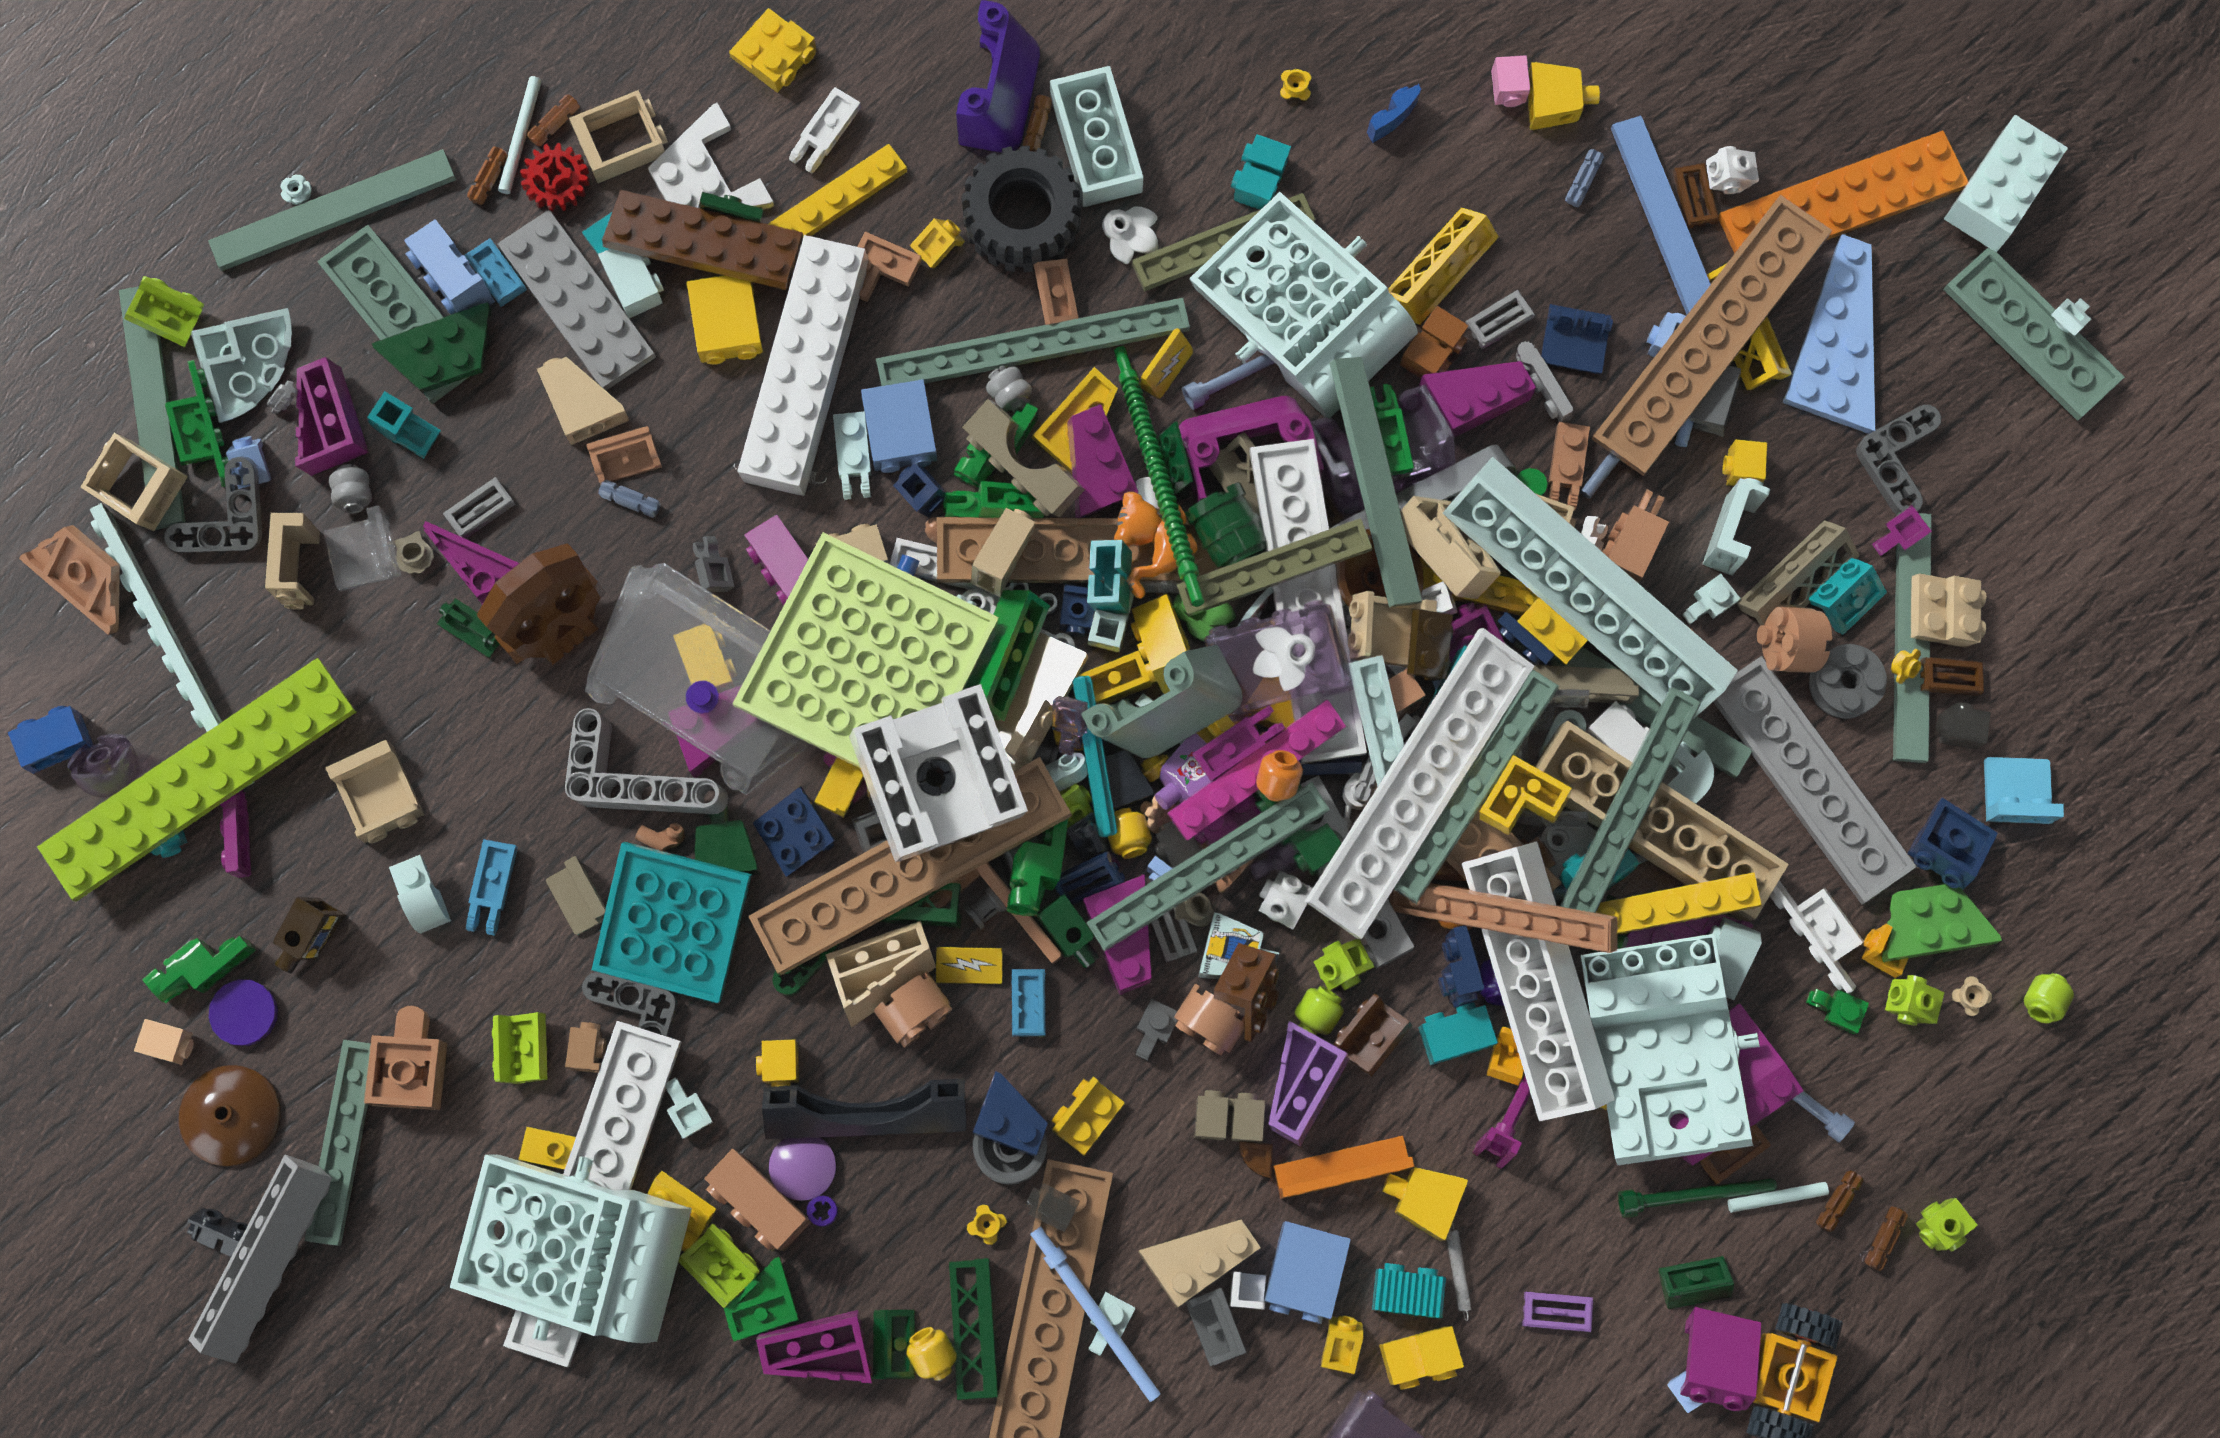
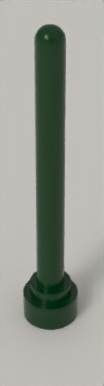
M1769 1178L1642 1195L1641 1192H1635L1633 1189L1618 1192V1204L1623 1218L1638 1216V1212H1643L1644 1208L1772 1192L1777 1189V1182Z

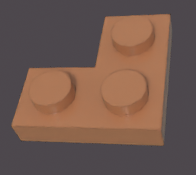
M864 232L857 247L866 250L869 261L863 287L859 293V299L868 302L881 275L909 287L922 262L921 255Z

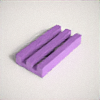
M1524 1292L1525 1305L1523 1306L1524 1319L1522 1326L1591 1332L1593 1298ZM1533 1300L1585 1304V1311L1532 1306ZM1532 1313L1584 1318V1324L1532 1320Z

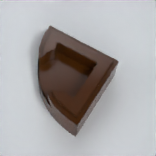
M1240 1141V1154L1247 1167L1257 1175L1271 1178L1273 1144Z

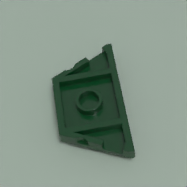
M486 302L372 343V346L379 355L385 358L423 394L483 372L485 360L483 353L484 348L487 346V326L492 310L489 303Z

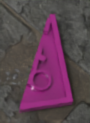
M427 521L423 525L425 533L482 605L495 582L519 564Z

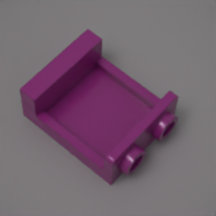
M1695 1307L1685 1324V1333L1689 1334L1686 1378L1681 1386L1680 1395L1690 1397L1692 1401L1697 1403L1711 1402L1720 1404L1731 1411L1747 1410L1755 1400L1757 1392L1761 1322Z

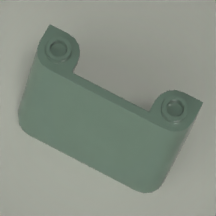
M1213 645L1184 651L1166 663L1164 679L1170 691L1142 707H1135L1131 705L1130 699L1126 698L1112 705L1098 704L1082 712L1081 715L1088 729L1094 735L1141 758H1151L1165 752L1235 711L1242 702L1243 694L1219 646Z

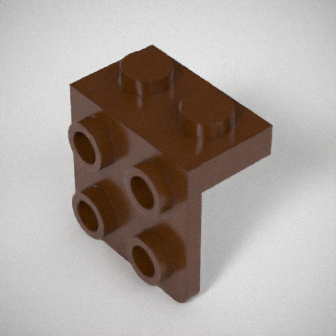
M1238 943L1214 988V999L1245 1008V1040L1252 1042L1256 1033L1261 1034L1264 1030L1268 1010H1273L1277 1004L1279 991L1275 990V985L1278 981L1279 969L1276 968V954Z

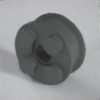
M1844 644L1831 649L1825 665L1817 672H1810L1809 690L1816 705L1826 714L1840 719L1855 718L1873 708L1882 699L1887 685L1886 671L1880 659L1869 649L1855 644ZM1842 675H1847L1852 679L1853 689L1846 688L1842 684Z
M974 1135L973 1153L976 1162L987 1177L998 1183L1012 1185L1025 1182L1040 1170L1045 1161L1047 1153L1046 1135H1044L1037 1157L1022 1151H1018L1012 1156L1005 1155L1000 1149V1143Z

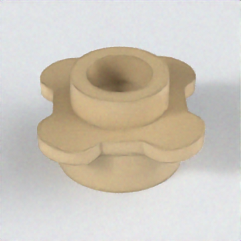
M1967 977L1960 989L1953 990L1952 999L1954 1002H1959L1965 1008L1967 1015L1975 1016L1979 1013L1980 1007L1991 1002L1992 995L1983 984L1978 982L1977 978ZM1970 993L1974 994V999L1969 998Z

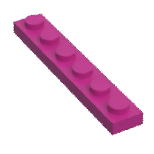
M1324 700L1265 742L1266 745L1212 780L1167 814L1185 840H1189L1258 790L1256 779L1264 756L1274 751L1283 750L1294 754L1299 761L1345 728L1346 725L1329 700Z

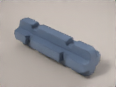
M1595 149L1588 151L1565 198L1568 204L1574 207L1581 205L1604 158L1601 152Z
M604 480L599 488V494L602 498L609 501L614 499L615 503L637 512L642 510L641 512L649 517H656L661 504L658 500L649 496L645 498L644 494L624 486L618 487L616 483L609 480Z

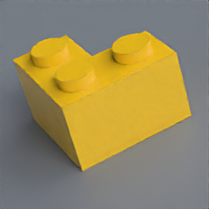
M1513 755L1479 811L1480 820L1509 835L1523 810L1527 808L1554 824L1569 800L1572 788Z
M1452 1326L1437 1328L1379 1345L1390 1385L1399 1384L1400 1390L1420 1385L1418 1378L1432 1376L1433 1381L1457 1376L1456 1369L1464 1367Z

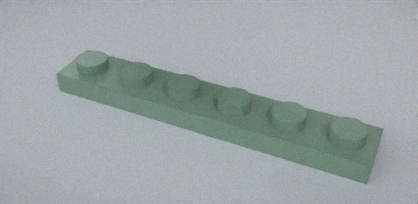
M343 1040L319 1166L332 1177L327 1195L321 1199L314 1212L312 1224L306 1229L304 1241L341 1246L368 1104L364 1103L371 1043Z

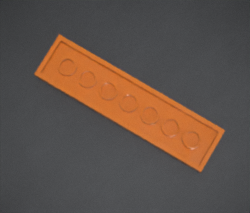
M1943 130L1723 211L1718 217L1735 254L1780 195L1830 228L1832 232L1826 239L1829 240L1961 191L1967 185L1968 180Z

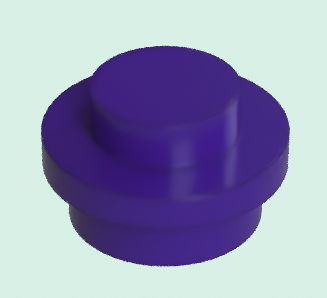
M697 681L686 692L687 705L696 713H709L716 708L719 702V692L712 683Z

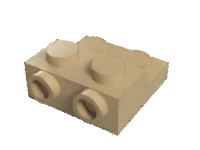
M1925 574L1912 576L1911 638L1959 647H1968L1980 643L1981 638H1983L1986 632V624L1981 620V608L1986 602V592L1981 590V581L1959 576L1949 578Z

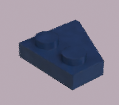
M995 1071L973 1134L1037 1157L1048 1123L1001 1073Z

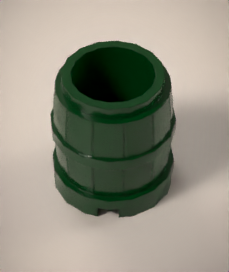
M1240 482L1227 486V493L1215 492L1190 507L1188 512H1185L1189 524L1194 525L1202 542V548L1207 551L1217 568H1223L1257 556L1267 548L1264 530L1259 521L1260 517L1254 512L1244 497L1246 492Z

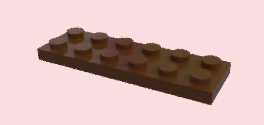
M620 190L602 243L605 248L786 290L803 241V232Z

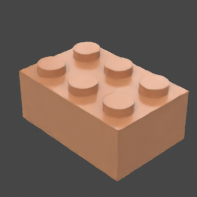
M733 1148L704 1178L710 1184L706 1190L719 1203L725 1205L729 1202L734 1207L730 1213L744 1227L749 1228L751 1225L759 1231L755 1238L768 1250L774 1251L777 1249L784 1252L811 1223L786 1196L780 1193L760 1171Z

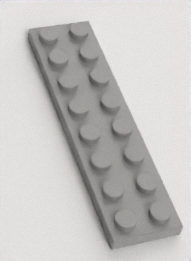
M1759 657L1737 672L1726 690L1713 701L1744 745L1751 749L1752 756L1861 905L1916 868L1917 866L1772 670L1767 668L1763 657Z

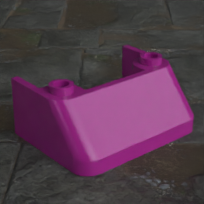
M1279 396L1189 418L1179 425L1193 479L1190 486L1195 504L1206 498L1199 469L1213 465L1219 456V446L1231 443L1239 434L1244 432L1249 438L1279 431L1285 442L1314 439L1320 479L1322 477L1324 467L1311 422L1297 401L1289 396Z

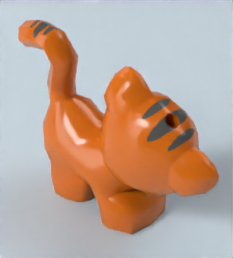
M1131 491L1124 493L1123 507L1119 513L1117 521L1118 530L1115 533L1114 540H1123L1128 547L1131 545L1144 546L1151 542L1153 544L1152 565L1133 567L1127 577L1130 591L1136 598H1142L1146 593V590L1140 583L1142 577H1155L1162 573L1172 572L1178 567L1173 557L1174 552L1171 550L1172 545L1169 543V537L1166 535L1165 523L1162 521L1153 505L1144 501L1141 495ZM1179 506L1178 511H1180L1181 519L1184 521L1183 524H1185L1186 516L1181 506ZM1187 533L1190 548L1194 554L1198 550L1197 544L1192 534Z

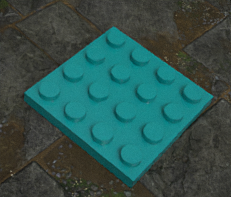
M625 841L622 842L592 970L720 1003L752 874Z

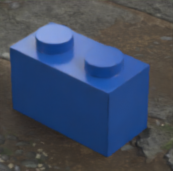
M71 706L55 707L48 712L47 716L38 720H25L17 725V729L8 732L21 767L32 774L94 748L81 713Z

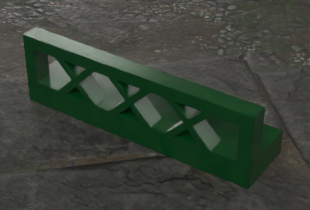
M949 883L921 898L913 906H907L878 923L910 925L920 921L922 926L961 928L962 915L959 913L961 884ZM940 890L952 891L951 909L936 908L930 899ZM927 902L932 908L921 906Z
M989 1258L949 1262L954 1349L957 1354L955 1361L957 1400L998 1397ZM976 1267V1283L967 1292L957 1283L956 1269ZM976 1288L978 1301L971 1296ZM958 1289L965 1294L959 1303ZM968 1298L978 1306L979 1313L978 1318L971 1326L959 1317V1308ZM978 1322L980 1335L973 1330V1328L978 1324ZM960 1323L967 1329L962 1336L960 1335ZM970 1332L980 1340L981 1351L973 1361L961 1351V1342ZM980 1357L982 1360V1369L975 1364ZM962 1358L969 1363V1365L964 1371L962 1367ZM972 1367L983 1376V1391L964 1392L963 1377Z

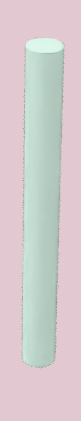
M531 76L528 81L498 191L503 194H510L542 82L541 79Z

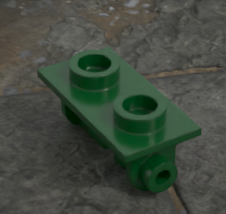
M456 598L451 604L445 602L441 606L439 613L442 614V617L437 622V625L490 659L500 643L495 639V634L478 618V612Z

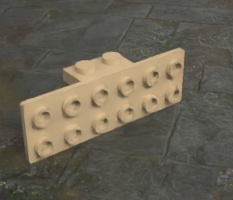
M1039 633L1005 721H995L1013 771L1032 761L1073 687V679L1079 676L1088 659L1086 652L1043 633Z

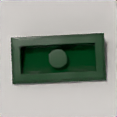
M1724 1256L1663 1267L1658 1270L1668 1309L1730 1298L1733 1295L1734 1282Z
M874 1310V1379H915V1369L907 1356V1348L910 1345L909 1339L915 1334V1310Z

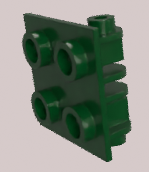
M1174 422L1156 439L1159 441L1158 446L1161 448L1160 453L1163 455L1165 467L1168 470L1167 474L1170 477L1169 482L1172 484L1171 489L1174 491V496L1177 495L1178 500H1183L1190 497V484L1193 482L1179 425L1178 422Z

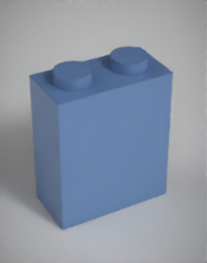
M924 380L861 390L875 471L881 470L883 473L898 471L900 467L913 465L914 463L926 467L932 461H937Z
M1283 1222L1264 1296V1302L1270 1303L1269 1310L1289 1315L1290 1309L1303 1312L1302 1319L1322 1324L1323 1318L1331 1319L1351 1239L1298 1224Z

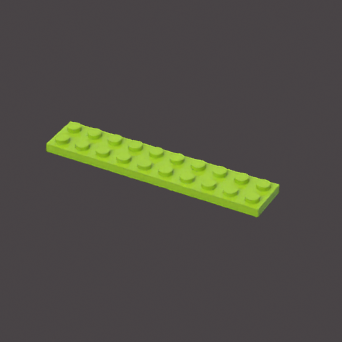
M316 658L44 841L37 848L70 898L77 902L352 716L356 711L322 661Z

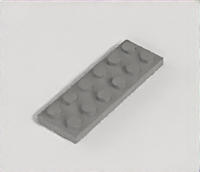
M550 210L497 243L499 249L597 384L604 390H608L656 358L652 349Z

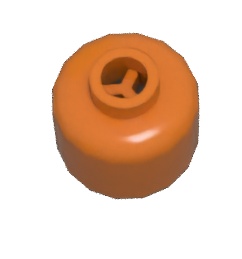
M1283 750L1274 751L1264 756L1256 779L1257 788L1266 798L1272 801L1292 798L1296 795L1303 773L1301 763L1294 754Z

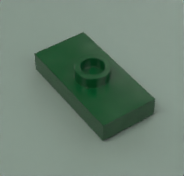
M703 191L698 208L756 222H760L763 209L744 204L738 197L724 195L723 198Z

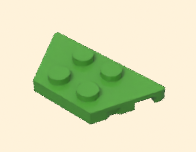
M1944 884L1899 891L1893 894L1891 899V918L1887 924L1893 928L1888 937L1887 949L1883 951L1882 960L1883 962L1980 947L1996 944L2002 940L1998 932L1959 887L1952 888Z

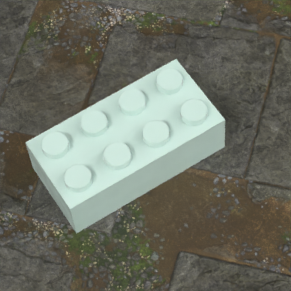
M1110 66L1050 80V98L1052 99V105L1074 179L1080 188L1082 206L1087 207L1142 193L1143 174Z
M2014 115L1944 220L1997 253L2012 234L2068 148L2017 115Z

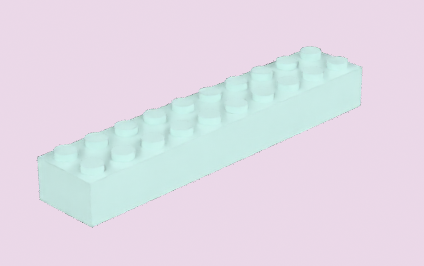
M1493 456L1444 510L1443 514L1535 595L1540 597L1661 705L1669 689L1674 687L1702 702L1695 715L1696 717L1726 690L1738 670Z

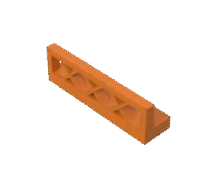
M1398 1136L1275 1165L1273 1169L1280 1198L1284 1199L1408 1170L1414 1167L1412 1157H1408L1403 1136Z

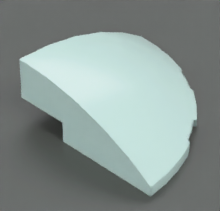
M288 308L232 320L221 325L191 332L219 423L234 419L254 408L269 391H272L285 369L284 365L291 347L292 331Z

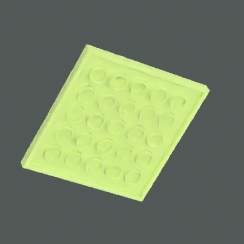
M823 532L732 704L734 707L860 768L849 738L852 729L891 715L893 720L940 704L943 697L962 691L999 617Z

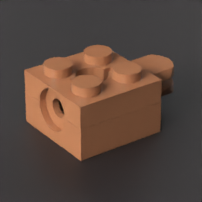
M1648 489L1644 493L1638 507L1634 505L1628 514L1622 512L1618 522L1616 521L1608 537L1610 540L1605 549L1603 548L1602 550L1608 558L1637 583L1643 578L1669 523L1656 516L1665 497L1658 495L1650 511H1645L1653 494Z
M406 1006L400 1009L396 1015L394 1037L372 1035L364 1103L377 1107L440 1110L447 1043L439 1039H428L430 1018L423 1009L416 1006Z

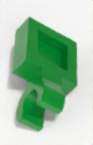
M1815 989V992L1810 991L1806 1004L1827 1012L1824 1022L1852 1034L1859 1032L1869 1005L1868 1002L1840 990L1835 991L1832 997L1824 991Z

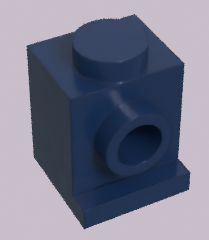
M916 463L904 469L899 475V480L893 485L916 512L930 517L941 506L947 492L924 467Z
M1064 586L1060 630L1066 631L1065 633L1070 636L1083 637L1085 633L1090 634L1094 610L1087 603L1088 588ZM1079 607L1083 608L1084 611L1082 614L1076 615L1072 612V608Z

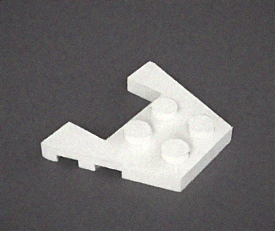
M718 103L713 104L648 167L654 182L666 201L698 208L702 191L723 198L724 195H732L740 198L742 203L757 208L767 209L773 207V200L760 178L734 192H730L705 148V143L731 131L730 124Z

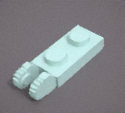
M865 411L834 414L839 477L842 480L844 500L851 499L852 487L849 477L861 476L862 480L861 493L864 498L871 497L869 481L871 467Z

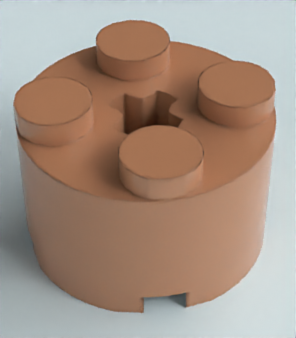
M1776 607L1768 616L1765 625H1761L1758 628L1757 641L1759 644H1762L1763 655L1769 670L1803 673L1817 672L1828 660L1830 651H1825L1826 641H1832V630L1827 616L1821 611L1810 608Z
M925 972L923 976H916L890 995L891 1002L887 1005L881 1002L875 1008L874 1013L896 1043H901L906 1048L920 1037L919 1034L926 1029V1026L931 1030L946 1019L945 1016L952 1009L947 997L930 974Z
M1195 984L1174 1016L1178 1020L1175 1026L1191 1037L1199 1033L1206 1038L1203 1045L1219 1055H1222L1224 1050L1230 1053L1245 1030V1016L1242 1021L1237 1019L1239 1011L1224 1001L1214 999V995L1208 991H1205L1203 996L1200 995L1199 991L1202 987Z

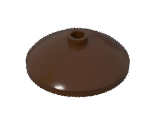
M1366 529V533L1372 546V551L1339 562L1336 566L1338 589L1349 608L1353 595L1365 591L1374 592V596L1386 597L1370 529ZM1408 542L1420 594H1422L1424 584L1422 564L1416 550ZM1367 574L1371 577V584L1367 580Z
M238 1065L214 1068L198 1077L186 1091L179 1109L180 1133L191 1152L203 1161L219 1166H236L247 1163L262 1154L272 1143L278 1132L281 1120V1105L278 1094L269 1080L253 1069ZM222 1108H226L228 1115L225 1119L221 1120L218 1113Z

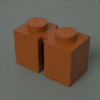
M1436 306L1422 326L1421 334L1418 332L1403 354L1400 366L1420 379L1426 374L1447 372L1452 364L1448 359L1453 352L1459 354L1469 339L1465 336L1469 325Z

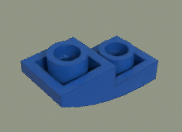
M1419 84L1411 88L1403 87L1397 90L1391 97L1388 111L1386 109L1381 110L1372 116L1367 130L1372 143L1392 132L1413 111L1418 103L1421 92Z

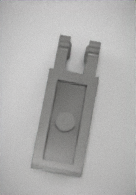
M1529 341L1521 342L1517 347L1515 359L1521 361L1526 371L1530 372V378L1536 386L1535 392L1541 391L1546 399L1544 406L1552 419L1557 418L1559 422L1566 423L1570 421L1573 407L1538 350L1534 348L1535 345H1532Z

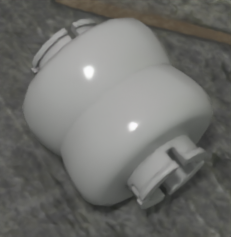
M1003 365L999 367L1000 372L998 369H995L989 375L990 381L986 385V391L1005 412L1013 410L1012 412L1016 413L1019 410L1018 407L1022 410L1027 403L1029 404L1030 400L1027 398L1032 394V387L1023 379L1018 368L1009 367L1006 369Z
M347 464L340 466L330 475L331 500L336 508L343 510L345 513L353 514L361 512L364 507L369 505L372 500V494L369 488V475L365 470L358 468L356 465Z

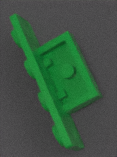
M190 360L187 362L196 396L164 403L181 466L214 459L221 486L226 487L225 466L229 460L228 457L221 458L219 447L224 446L222 434L219 427L213 428L210 417L216 416L211 398H204L202 388L208 386L203 368L196 369L194 360Z

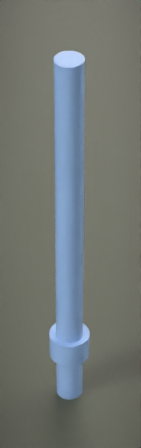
M1040 1226L1030 1235L1045 1254L1043 1259L1050 1269L1055 1268L1149 1402L1153 1401L1161 1393L1065 1260L1067 1256L1060 1246L1056 1248Z

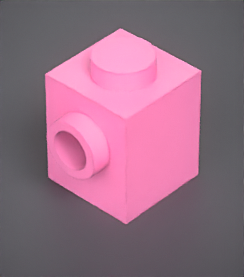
M1527 56L1496 57L1491 70L1495 105L1504 104L1506 107H1515L1525 103L1530 92Z

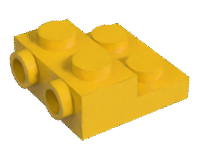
M768 8L729 51V54L733 60L778 93L783 86L786 87L792 83L796 76V71L803 64H808L813 59L816 53V43L813 36L790 20L788 23Z

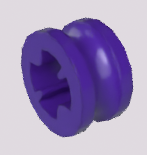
M817 1196L807 1206L809 1220L820 1227L832 1224L838 1215L836 1203L827 1196ZM819 1202H822L824 1206L827 1202L831 1206V1209L828 1210L830 1217L824 1221L822 1217H819V1220H817L813 1215L817 1211L815 1205Z

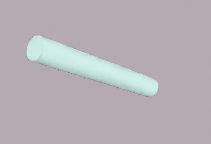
M1826 1182L1728 1199L1727 1202L1729 1211L1732 1213L1825 1196L1829 1194V1189Z

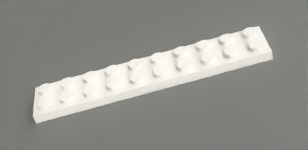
M1314 439L1251 447L1249 452L1261 524L1266 537V552L1329 530ZM1333 564L1272 586L1278 627L1285 629L1291 635L1303 634L1308 636L1315 646L1314 658L1305 667V678L1297 687L1289 690L1294 722L1328 699L1346 725L1341 731L1300 759L1301 764L1360 756L1367 753L1361 716L1348 663H1351L1341 597L1337 585L1336 567ZM1301 644L1295 645L1292 649V653L1295 656H1300L1304 652V646Z
M1478 629L1305 900L1306 903L1357 939L1363 938L1534 668L1532 663L1486 629Z
M620 1021L616 1022L563 1175L575 1176L579 1157H588L589 1159H594L589 1180L598 1186L614 1191L631 1190L666 1089L665 1086L669 1081L681 1041ZM516 1310L503 1346L570 1367L582 1332L551 1322L547 1341L533 1339L532 1335L534 1334L538 1318Z

